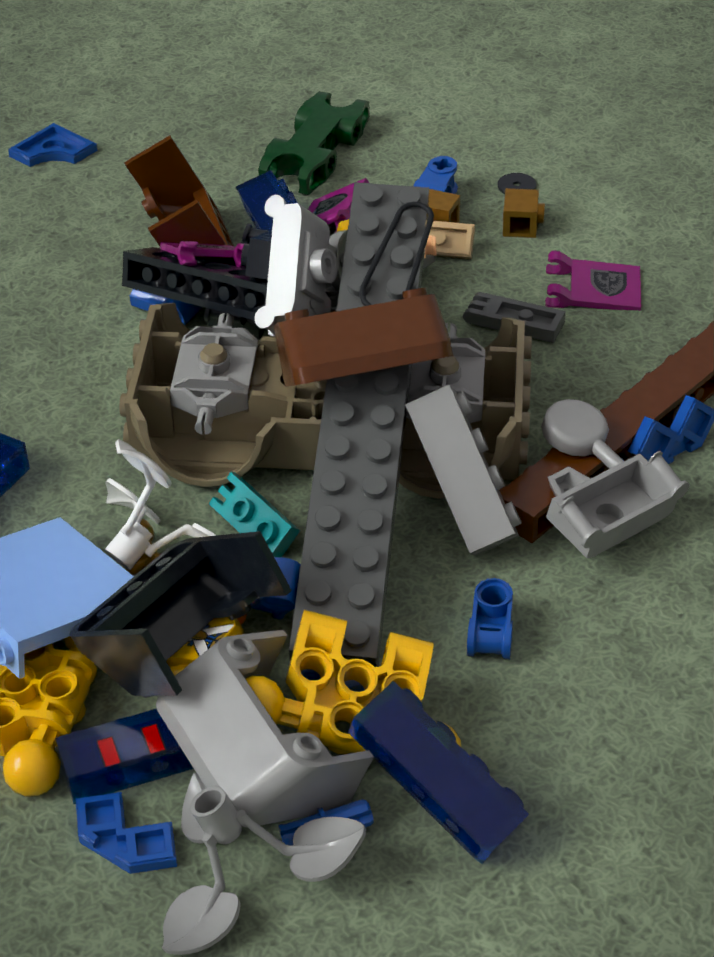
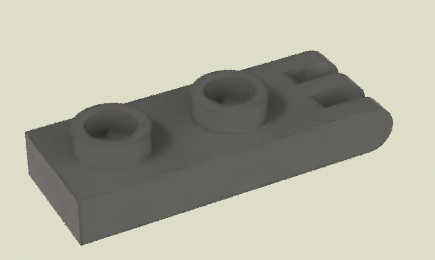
M477 292L470 302L468 309L465 310L463 319L469 324L499 330L502 317L514 318L525 321V336H532L534 339L554 343L565 323L566 311Z

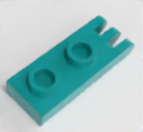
M231 471L227 479L235 488L232 490L222 484L218 492L226 498L225 502L213 497L209 505L239 533L260 531L273 556L282 557L301 530L241 476Z

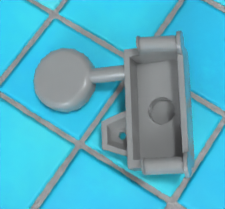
M280 195L271 196L265 203L266 214L273 218L266 306L258 309L255 314L256 325L261 329H268L269 335L276 337L274 325L286 321L284 313L308 309L309 316L330 312L331 300L325 293L326 284L331 283L339 292L348 230L338 231L330 236L329 226L324 220L299 203L286 204L285 199Z
M566 399L555 402L547 409L541 427L543 436L550 445L560 452L572 456L594 454L609 468L591 479L571 467H567L548 477L549 485L555 497L551 500L546 518L586 558L595 557L663 520L673 512L677 500L688 491L690 487L689 482L680 480L662 457L663 453L661 451L654 453L649 462L640 453L626 461L620 458L605 443L609 433L607 419L599 409L590 403Z

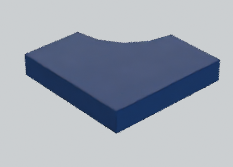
M55 123L8 149L9 157L29 167L48 161H66L76 164L98 151L96 143Z

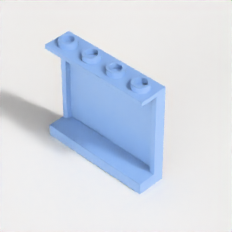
M61 517L1 537L0 665H5L19 679L25 677L24 654L69 637V633L75 625L134 576Z

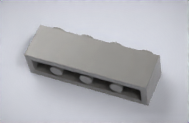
M449 384L405 404L469 553L477 555L518 537L519 534L516 526L522 524L512 501L505 504L499 489L505 487L504 481L497 466L492 465L489 467L483 452L489 450L480 428L474 430L471 428L467 415L473 412L464 392L461 391L456 394L455 389Z

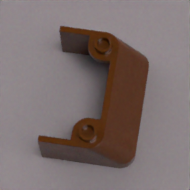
M171 135L124 162L143 191L146 199L141 201L145 211L151 219L157 217L159 222L148 227L149 232L159 246L160 242L180 243L181 241L198 242V244L230 245L234 247L216 204ZM195 256L229 265L233 260V257Z
M426 287L403 291V299L314 316H309L308 309L284 313L286 321L275 324L274 331L285 387L453 356L451 340L436 295H427Z

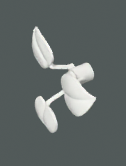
M120 439L115 442L117 454H123L133 467L144 473L147 484L140 498H138L128 488L111 478H108L105 482L108 491L107 504L133 508L127 523L104 549L111 558L127 570H131L144 553L151 558L158 549L182 535H189L194 538L216 536L213 532L196 523H193L192 526L185 524L151 545L149 540L153 535L140 522L144 515H147L156 524H159L161 520L145 503L156 481L162 486L169 488L172 484L171 480L159 465L148 456L138 452L131 445Z

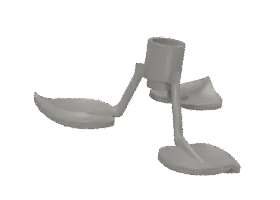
M193 773L183 803L181 828L188 840L206 845L215 884L213 888L207 885L190 888L174 900L164 919L163 951L173 955H184L205 950L222 940L235 925L240 913L241 902L236 894L223 892L225 880L216 844L218 842L224 845L236 840L241 834L243 825L283 855L292 856L290 861L292 873L297 878L308 882L322 881L341 871L362 844L367 829L361 822L349 818H317L300 826L293 835V845L289 846L282 843L253 821L245 810L237 811L223 788L218 786L206 788L198 774Z

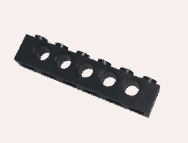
M157 247L123 251L122 286L252 320H255V314L258 309L266 306L268 280L245 276L246 268L195 257V260H197L196 266L180 265L177 255Z

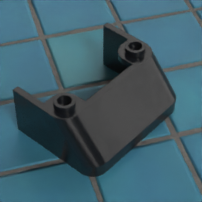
M260 531L189 538L166 549L75 625L69 635L83 655L131 695L144 698L151 696H177L182 691V688L166 662L174 653L214 618L228 617L229 620L238 619L251 610V603L258 597L286 596L292 590Z

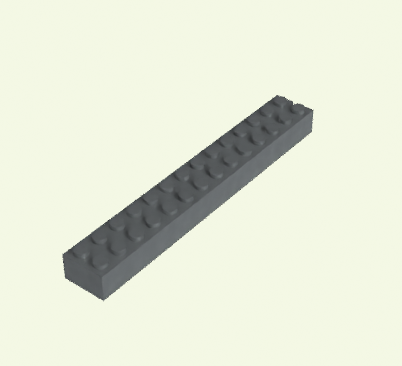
M354 182L336 311L364 306L359 296L360 286L396 212L402 205L412 201L422 202L429 206V187ZM412 207L402 213L365 290L366 299L372 305L401 300L403 298L402 292L406 291L428 221V214L424 209ZM425 249L412 289L421 288ZM412 364L332 378L326 381L289 644L290 661L305 609L347 620L341 648L342 656L347 660L363 659L374 667L379 666L407 416L405 404L408 403Z

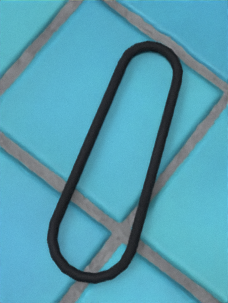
M416 201L408 202L402 205L396 212L360 286L359 296L364 306L372 305L366 299L365 290L402 213L408 208L419 207L427 212L428 221L406 287V291L412 290L434 220L433 211L427 204Z

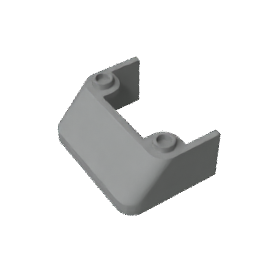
M284 630L223 637L175 675L182 688V691L177 696H158L156 701L157 711L206 788L213 786L223 788L237 811L245 810L248 816L260 826L317 814V808L321 807L324 811L349 804L374 758L369 750L332 757L320 739L313 734H282L245 678L249 676H265L268 678L288 636Z

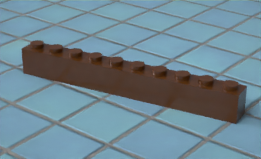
M714 321L697 337L691 338L674 355H669L659 367L652 372L646 373L642 380L631 389L625 390L607 408L600 410L607 419L609 427L605 443L624 461L635 456L628 452V449L645 416L670 428L686 395L704 403L714 394ZM552 447L546 456L536 464L528 466L522 475L499 490L505 504L512 501L522 524L516 526L520 537L530 543H534L554 526L546 518L551 500L555 497L549 485V476L567 467H571L591 479L609 469L594 454L572 456Z

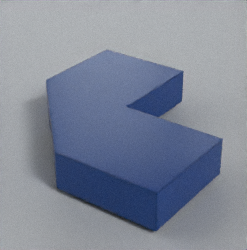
M686 395L670 428L645 416L628 452L635 456L640 453L649 462L654 453L661 451L664 460L670 464L674 461L673 457L685 450L692 452L702 447L714 422V409Z
M122 792L76 798L78 837L82 845L129 874L177 867L172 822L126 828Z

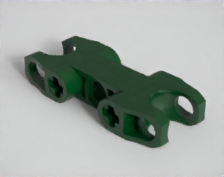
M322 91L306 100L295 116L294 129L296 133L291 139L274 138L266 147L258 168L259 184L270 186L279 177L296 175L299 181L298 193L310 195L318 186L325 183L334 172L337 164V153L334 149L337 145L342 143L354 146L363 135L365 125L370 117L369 101L357 99L351 105L335 107L331 106L330 102L332 94Z

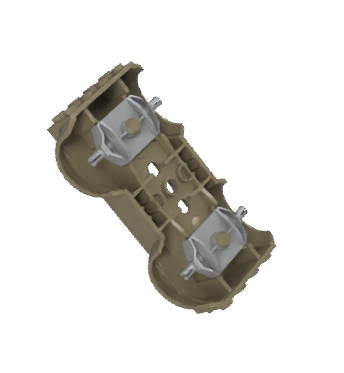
M175 303L150 305L146 320L141 319L140 343H135L133 347L134 368H128L127 393H122L120 396V416L126 417L127 421L124 425L123 441L152 459L169 476L183 483L201 487L227 484L230 482L227 476L231 471L243 477L254 467L314 470L327 380L285 387L276 337L271 335L262 336L261 340L258 341L245 328H232L234 317L231 314L227 313L226 321L225 313L220 314L217 326H196L190 331L182 323ZM502 317L497 337L488 346L483 348L473 338H458L456 336V325L450 323V332L448 334L451 340L453 356L412 364L408 403L449 384L455 389L456 394L463 391L473 412L467 415L472 430L480 428L489 450L483 452L488 466L496 465L502 479L515 480L518 478L519 464L527 465L528 441H521V438H528L530 412H528V409H530L531 386L529 384L531 379V361H524V359H531L532 336H525V321ZM407 410L399 483L404 488L421 496L438 499L445 498Z

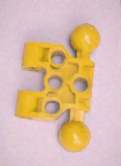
M304 609L285 681L298 701L284 698L277 683L265 676H249L245 678L276 725L297 729L296 733L313 734L320 739L324 746H327L330 751L337 754L369 750L375 758L397 736L401 735L413 747L404 757H406L413 771L421 776H424L432 767L442 777L449 775L458 767L462 758V746L459 736L452 727L441 721H427L418 725L413 730L397 727L398 724L416 714L424 698L434 647L433 642L390 632L385 645L381 666L374 667L363 659L347 660L342 656L341 648L347 620ZM312 669L320 675L321 679L316 681L309 680L301 674V670ZM355 680L364 687V691L354 692L345 685V681ZM398 691L407 698L408 702L398 703L389 696L388 692ZM346 721L354 727L356 732L351 734L343 733L336 728L335 722Z
M70 636L64 638V642L69 650L54 649L51 643L24 654L25 677L19 679L5 665H0V756H5L3 776L10 788L15 793L23 796H38L46 793L54 786L59 779L61 764L58 753L54 749L67 743L72 727L80 722L85 715L86 708L84 702L89 693L90 685L97 674V667L77 649Z

